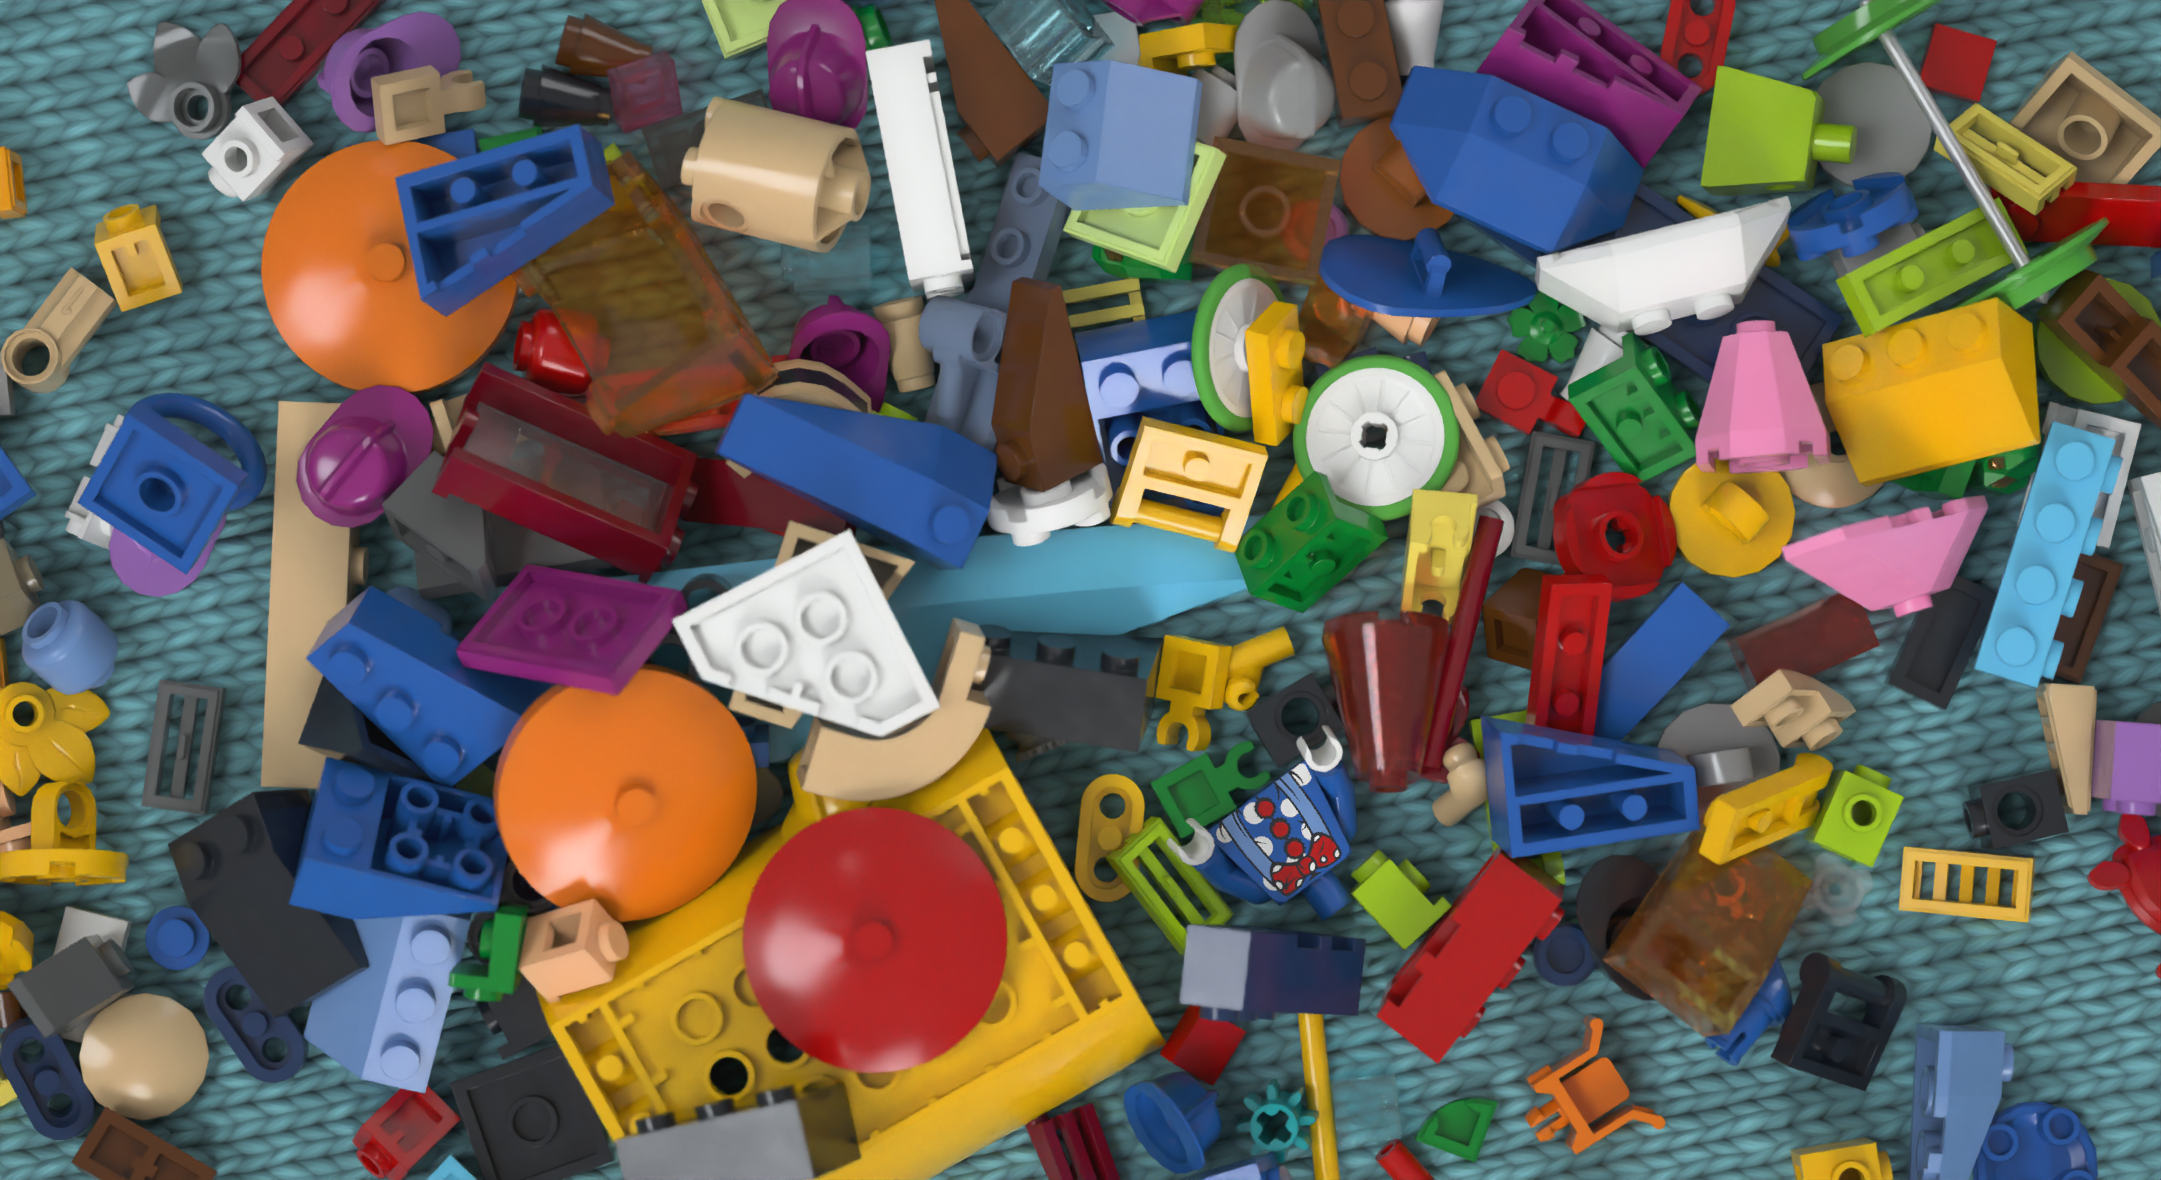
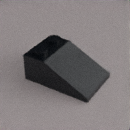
M308 789L251 792L168 844L188 904L274 1018L290 1014L369 968L352 919L289 904L312 804Z

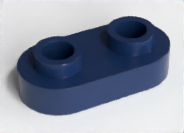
M235 965L219 970L210 978L204 991L205 1010L246 1070L256 1079L268 1083L281 1082L296 1075L306 1063L309 1046L308 1041L303 1038V1030L292 1014L274 1018ZM235 985L245 986L250 992V1003L244 1009L235 1007L230 1001V991ZM272 1037L281 1038L287 1045V1054L282 1061L273 1060L267 1054L266 1045Z
M30 1017L19 1019L10 1024L0 1037V1062L33 1127L41 1135L53 1140H66L79 1135L88 1127L93 1118L94 1101L62 1035L44 1038ZM36 1039L43 1045L36 1055L25 1056L19 1052L21 1044L26 1040ZM64 1093L71 1097L70 1103L63 1109L54 1110L47 1105L49 1099L55 1094Z

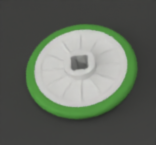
M1251 264L1230 266L1218 274L1210 283L1196 313L1191 344L1194 381L1204 408L1220 426L1236 432L1253 429L1245 330L1273 301L1285 302L1281 290L1273 278L1263 269Z
M1390 355L1356 357L1344 361L1324 373L1309 389L1301 422L1299 425L1294 424L1293 450L1297 467L1303 480L1314 471L1327 475L1338 502L1372 514L1382 521L1397 519L1410 514L1413 489L1440 491L1443 488L1456 463L1460 442L1459 422L1454 414L1451 399L1444 387L1421 366L1409 360ZM1371 426L1383 429L1388 428L1385 440L1387 445L1381 450L1370 447L1364 448L1367 436L1366 430Z

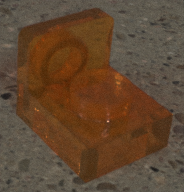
M1318 267L1301 312L1298 315L1299 331L1305 337L1303 357L1309 361L1324 364L1329 368H1336L1361 345L1373 312L1346 301L1331 290L1320 276Z

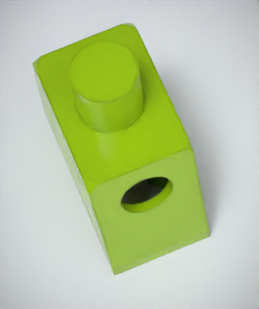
M1717 66L1700 186L1712 196L1812 190L1815 184L1818 161L1843 164L1853 163L1857 145V127L1823 123L1825 101L1818 92L1734 68Z

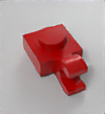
M1501 349L1475 400L1479 412L1529 436L1537 420L1575 439L1580 436L1586 424L1570 402L1550 395L1559 377Z

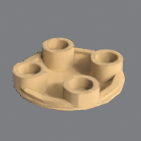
M151 993L124 994L99 1011L85 1030L79 1060L83 1081L99 1104L110 1108L123 1117L147 1120L167 1116L192 1099L205 1079L209 1051L204 1028L191 1010L171 997Z

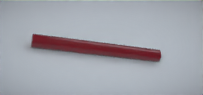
M1479 515L1416 764L1441 770L1443 756L1446 751L1504 525L1503 520Z

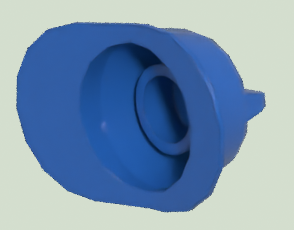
M1170 1072L1150 1081L1138 1082L1130 1086L1124 1093V1108L1137 1139L1160 1165L1174 1173L1186 1174L1202 1169L1205 1165V1152L1219 1138L1222 1130V1121L1215 1105L1219 1093L1216 1089L1206 1091L1196 1079L1184 1072Z

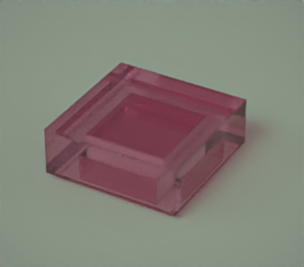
M666 50L607 70L616 124L624 134L683 114L675 61Z

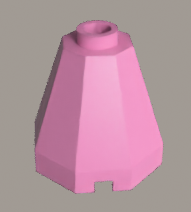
M1769 320L1746 321L1736 324L1737 333L1722 338L1696 434L1695 446L1698 468L1702 472L1716 473V460L1729 461V473L1732 474L1800 470L1808 468L1809 454H1813L1819 465L1831 463L1830 436L1789 333L1776 331L1775 322Z

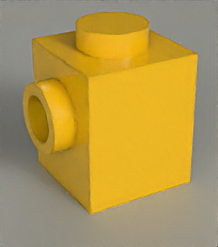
M1866 1137L1790 1150L1795 1180H1893L1887 1151H1877L1876 1142Z

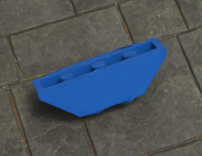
M1414 65L1410 70L1389 124L1397 141H1401L1408 160L1432 203L1546 255L1623 228L1644 173V169L1608 128L1488 74Z

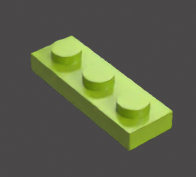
M1999 197L1994 199L2025 253L2028 255L2029 253ZM1980 207L1835 281L1866 338L2011 264L2012 261Z

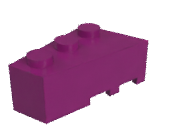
M1529 0L1475 72L1493 75L1608 128L1643 169L1684 117L1702 90L1701 87L1582 0Z

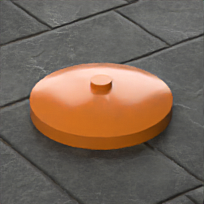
M381 140L352 145L330 154L307 169L292 184L276 207L268 225L262 251L261 275L266 304L275 326L291 350L304 363L331 382L356 392L376 385L399 387L412 395L429 392L455 381L473 369L489 354L505 331L518 297L520 268L447 317L421 301L395 177L456 160L457 158L432 146L411 141L384 145Z
M643 663L619 695L559 684L549 689L526 710L511 731L500 755L494 782V811L501 839L512 861L528 883L542 896L561 908L595 898L614 921L641 920L670 912L692 901L711 887L726 872L741 850L751 828L757 799V776L752 751L743 730L730 711L708 688L693 678L663 666Z

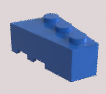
M370 585L327 622L306 659L434 782L451 788L505 745L511 731L522 715L539 697L550 689L552 683L463 667L456 652L461 642L441 632L443 624Z
M1480 715L1492 840L1511 858L1700 830L1695 767L1673 750Z

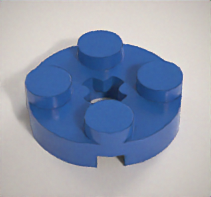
M1898 172L1867 175L1852 180L1856 191L1835 197L1831 188L1797 207L1789 214L1787 229L1798 259L1800 261L1812 260L1839 248L1846 258L1864 254L1879 245L1878 233L1915 219L1920 211L1904 176Z

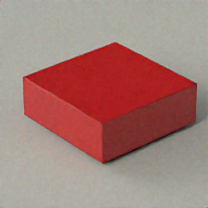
M1935 23L1931 28L1919 75L1931 92L1972 104L1978 103L1997 41Z
M1189 1005L1159 1055L1214 1086L1246 1034V1031L1232 1022L1199 1018L1200 1006Z

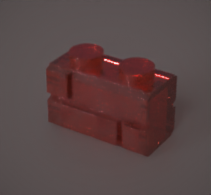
M1838 591L1766 622L1756 629H1750L1727 640L1748 691L1752 690L1778 669L1792 670L1812 676L1880 646L1864 607Z

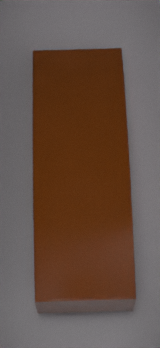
M2083 269L2064 281L2048 299L2047 304H2044L2035 315L2093 372L2161 430V328L2152 319L2140 316L2100 273Z

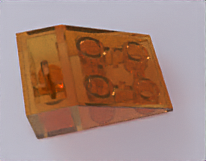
M1708 808L1699 819L1700 830L1690 832L1602 959L1703 1037L1729 1034L1764 983L1813 883L1810 878L1767 845L1721 865L1700 854L1699 850L1706 831L1704 817Z

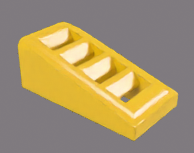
M1904 846L1899 910L2028 923L2031 920L2036 857ZM1923 861L1935 862L1932 899L1920 898ZM1949 864L1961 865L1958 901L1946 900ZM1976 866L1988 867L1985 903L1973 902ZM2002 869L2014 870L2011 905L1999 904Z

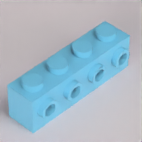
M2052 421L1973 670L2031 688L2038 687L2041 676L2053 680L2064 647V642L2053 639L2060 615L2073 618L2084 581L2072 578L2080 553L2088 556L2093 555L2103 524V519L2092 516L2099 492L2112 495L2123 458L2112 455L2116 442L2115 439Z

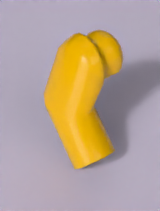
M1284 626L1232 647L1224 702L1231 709L1246 711L1252 708L1259 698L1257 690L1264 668L1295 655Z

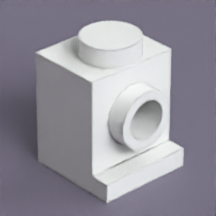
M273 96L242 106L235 113L237 117L202 153L203 157L212 166L208 171L211 183L228 197L235 198L238 196L244 202L268 193L314 145Z

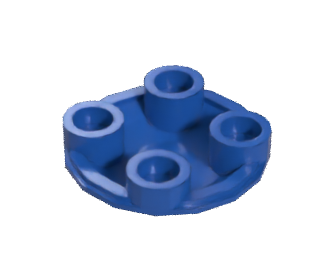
M2046 1102L2017 1103L1996 1113L1993 1116L1973 1167V1180H2096L2098 1176L2096 1148L2086 1127L2071 1110Z

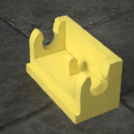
M1413 489L1402 572L1399 626L1417 627L1422 615L1423 605L1421 603L1431 599L1437 600L1444 605L1442 613L1444 624L1450 625L1452 623L1471 551L1478 494Z

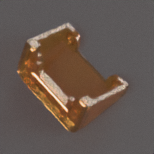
M629 150L607 165L615 205L511 274L528 298L539 293L554 311L594 381L588 385L593 398L586 402L585 405L594 421L606 435H610L616 430L626 439L741 399L743 394H756L781 378L775 364L697 234L672 198Z

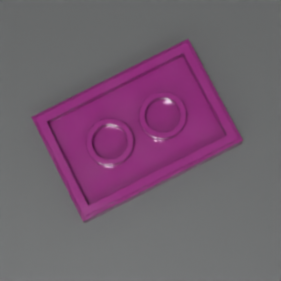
M526 564L460 643L456 652L463 667L619 695L674 626L672 620L681 616L688 606L681 590Z

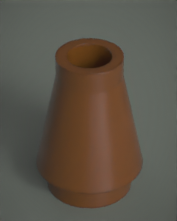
M586 13L583 19L568 15L555 64L569 68L568 74L623 78L643 82L653 46L639 42Z

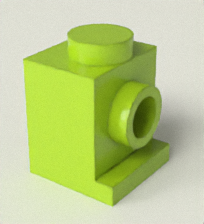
M1379 848L1351 873V876L1358 883L1349 893L1403 950H1406L1452 907L1440 895H1437L1430 902L1423 894L1432 886L1406 858L1396 866Z

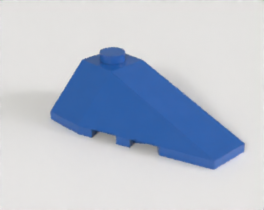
M752 394L742 395L715 450V453L938 570L963 568L990 511L998 456L943 425Z

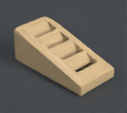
M2038 684L2035 691L2051 769L2055 770L2064 812L2067 814L2087 815V812H2090L2097 690H2095V686Z

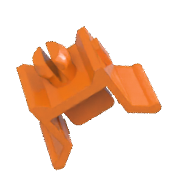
M1586 1015L1583 1019L1586 1029L1580 1048L1550 1067L1546 1064L1525 1077L1530 1088L1536 1093L1550 1094L1552 1097L1551 1101L1540 1108L1534 1106L1524 1117L1528 1125L1533 1128L1556 1112L1559 1114L1534 1130V1135L1539 1142L1549 1141L1556 1137L1554 1133L1569 1124L1571 1128L1565 1143L1569 1150L1576 1155L1632 1119L1646 1122L1655 1129H1662L1665 1126V1119L1655 1113L1653 1109L1631 1104V1106L1624 1105L1591 1127L1588 1126L1589 1123L1627 1100L1630 1095L1629 1089L1612 1062L1606 1057L1596 1059L1562 1082L1559 1080V1078L1576 1067L1583 1065L1584 1062L1598 1054L1604 1023L1593 1015Z

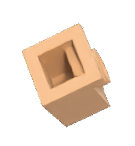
M595 898L528 918L518 969L549 1003L561 1001V997L564 994L612 981L616 961L625 959L628 955V938L622 925L614 921Z

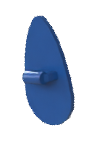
M1434 228L1422 229L1416 235L1415 242L1394 240L1374 235H1344L1328 241L1318 257L1319 274L1331 290L1346 301L1368 311L1391 316L1436 318L1498 314L1518 309L1532 302L1537 292L1534 282L1516 272L1480 258L1446 250L1439 232Z

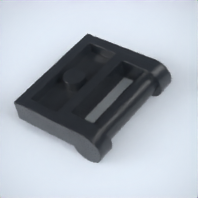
M1819 952L1811 953L1801 963L1799 978L1803 986L1789 1016L1781 1027L1780 1037L1770 1057L1790 1068L1866 1091L1905 1006L1907 990L1898 979L1886 975H1878L1873 978L1841 967L1840 962L1835 957ZM1836 992L1866 1003L1868 1008L1862 1020L1828 1009Z

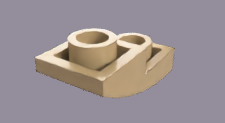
M1778 669L1730 706L1743 727H1769L1782 748H1809L1810 751L1818 750L1835 740L1843 732L1839 724L1856 712L1850 701L1832 688L1810 676L1787 669Z

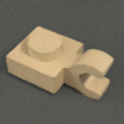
M432 65L371 77L376 135L384 145L446 133L444 115L474 111L486 107L484 82L482 80L473 81L471 70L453 71L440 78V73Z

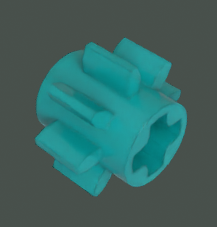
M1272 1079L1268 1084L1267 1096L1264 1099L1252 1092L1246 1095L1243 1102L1254 1114L1253 1116L1241 1119L1236 1128L1237 1131L1251 1132L1255 1143L1250 1154L1255 1156L1262 1149L1275 1151L1278 1162L1284 1163L1288 1156L1289 1146L1292 1143L1303 1150L1309 1148L1312 1139L1301 1128L1316 1122L1319 1117V1111L1304 1109L1300 1101L1305 1091L1303 1086L1297 1088L1292 1094L1280 1091L1279 1082L1277 1079ZM1281 1110L1289 1118L1286 1125L1280 1127L1275 1132L1266 1124L1270 1116L1275 1115Z

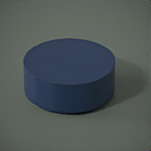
M1559 922L1545 940L1541 941L1536 937L1533 942L1531 951L1533 965L1542 978L1554 985L1566 987L1577 985L1586 980L1596 966L1590 954V945L1583 934L1581 926L1577 924Z

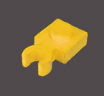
M1178 634L1165 635L1155 698L1169 700L1171 703L1169 712L1160 719L1157 726L1158 744H1177L1179 730L1184 724L1188 730L1186 750L1192 752L1206 751L1211 740V727L1205 717L1206 709L1223 708L1232 646Z

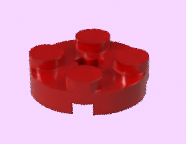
M1607 472L1578 483L1568 494L1561 496L1555 502L1553 508L1554 547L1559 563L1564 570V575L1604 574L1613 583L1610 602L1627 601L1653 591L1661 583L1657 581L1661 578L1664 568L1672 565L1677 548L1676 528L1667 504L1659 495L1651 497L1645 488L1638 485V483L1643 482L1642 480L1624 472ZM1609 521H1611L1613 530L1623 532L1625 537V543L1617 546L1616 551L1609 546L1605 537Z

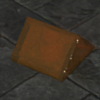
M1215 136L1213 147L1219 149L1227 156L1197 223L1189 262L1218 272H1222L1236 264H1245L1249 267L1250 274L1275 282L1276 284L1316 288L1341 160Z

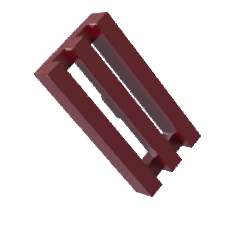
M1093 1102L1080 1105L1030 1126L1050 1180H1073V1177L1074 1180H1121ZM1058 1129L1061 1130L1073 1163L1070 1165V1169L1056 1133Z

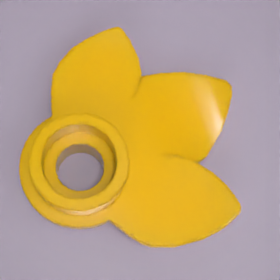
M29 682L11 683L0 689L1 782L19 797L24 796L34 787L41 774L56 782L78 780L85 784L92 782L96 767L95 754L91 740L85 733L101 725L110 716V710L105 702L90 690H86L83 693L66 695L54 690L52 687L44 690L40 686ZM22 701L30 704L34 711L33 720L24 727L18 725L13 718L14 707Z

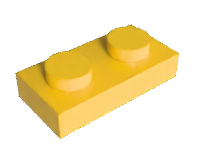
M1273 301L1245 330L1254 442L1278 446L1294 429V424H1300L1309 391L1304 387L1302 359L1305 351V337L1299 331L1297 305Z

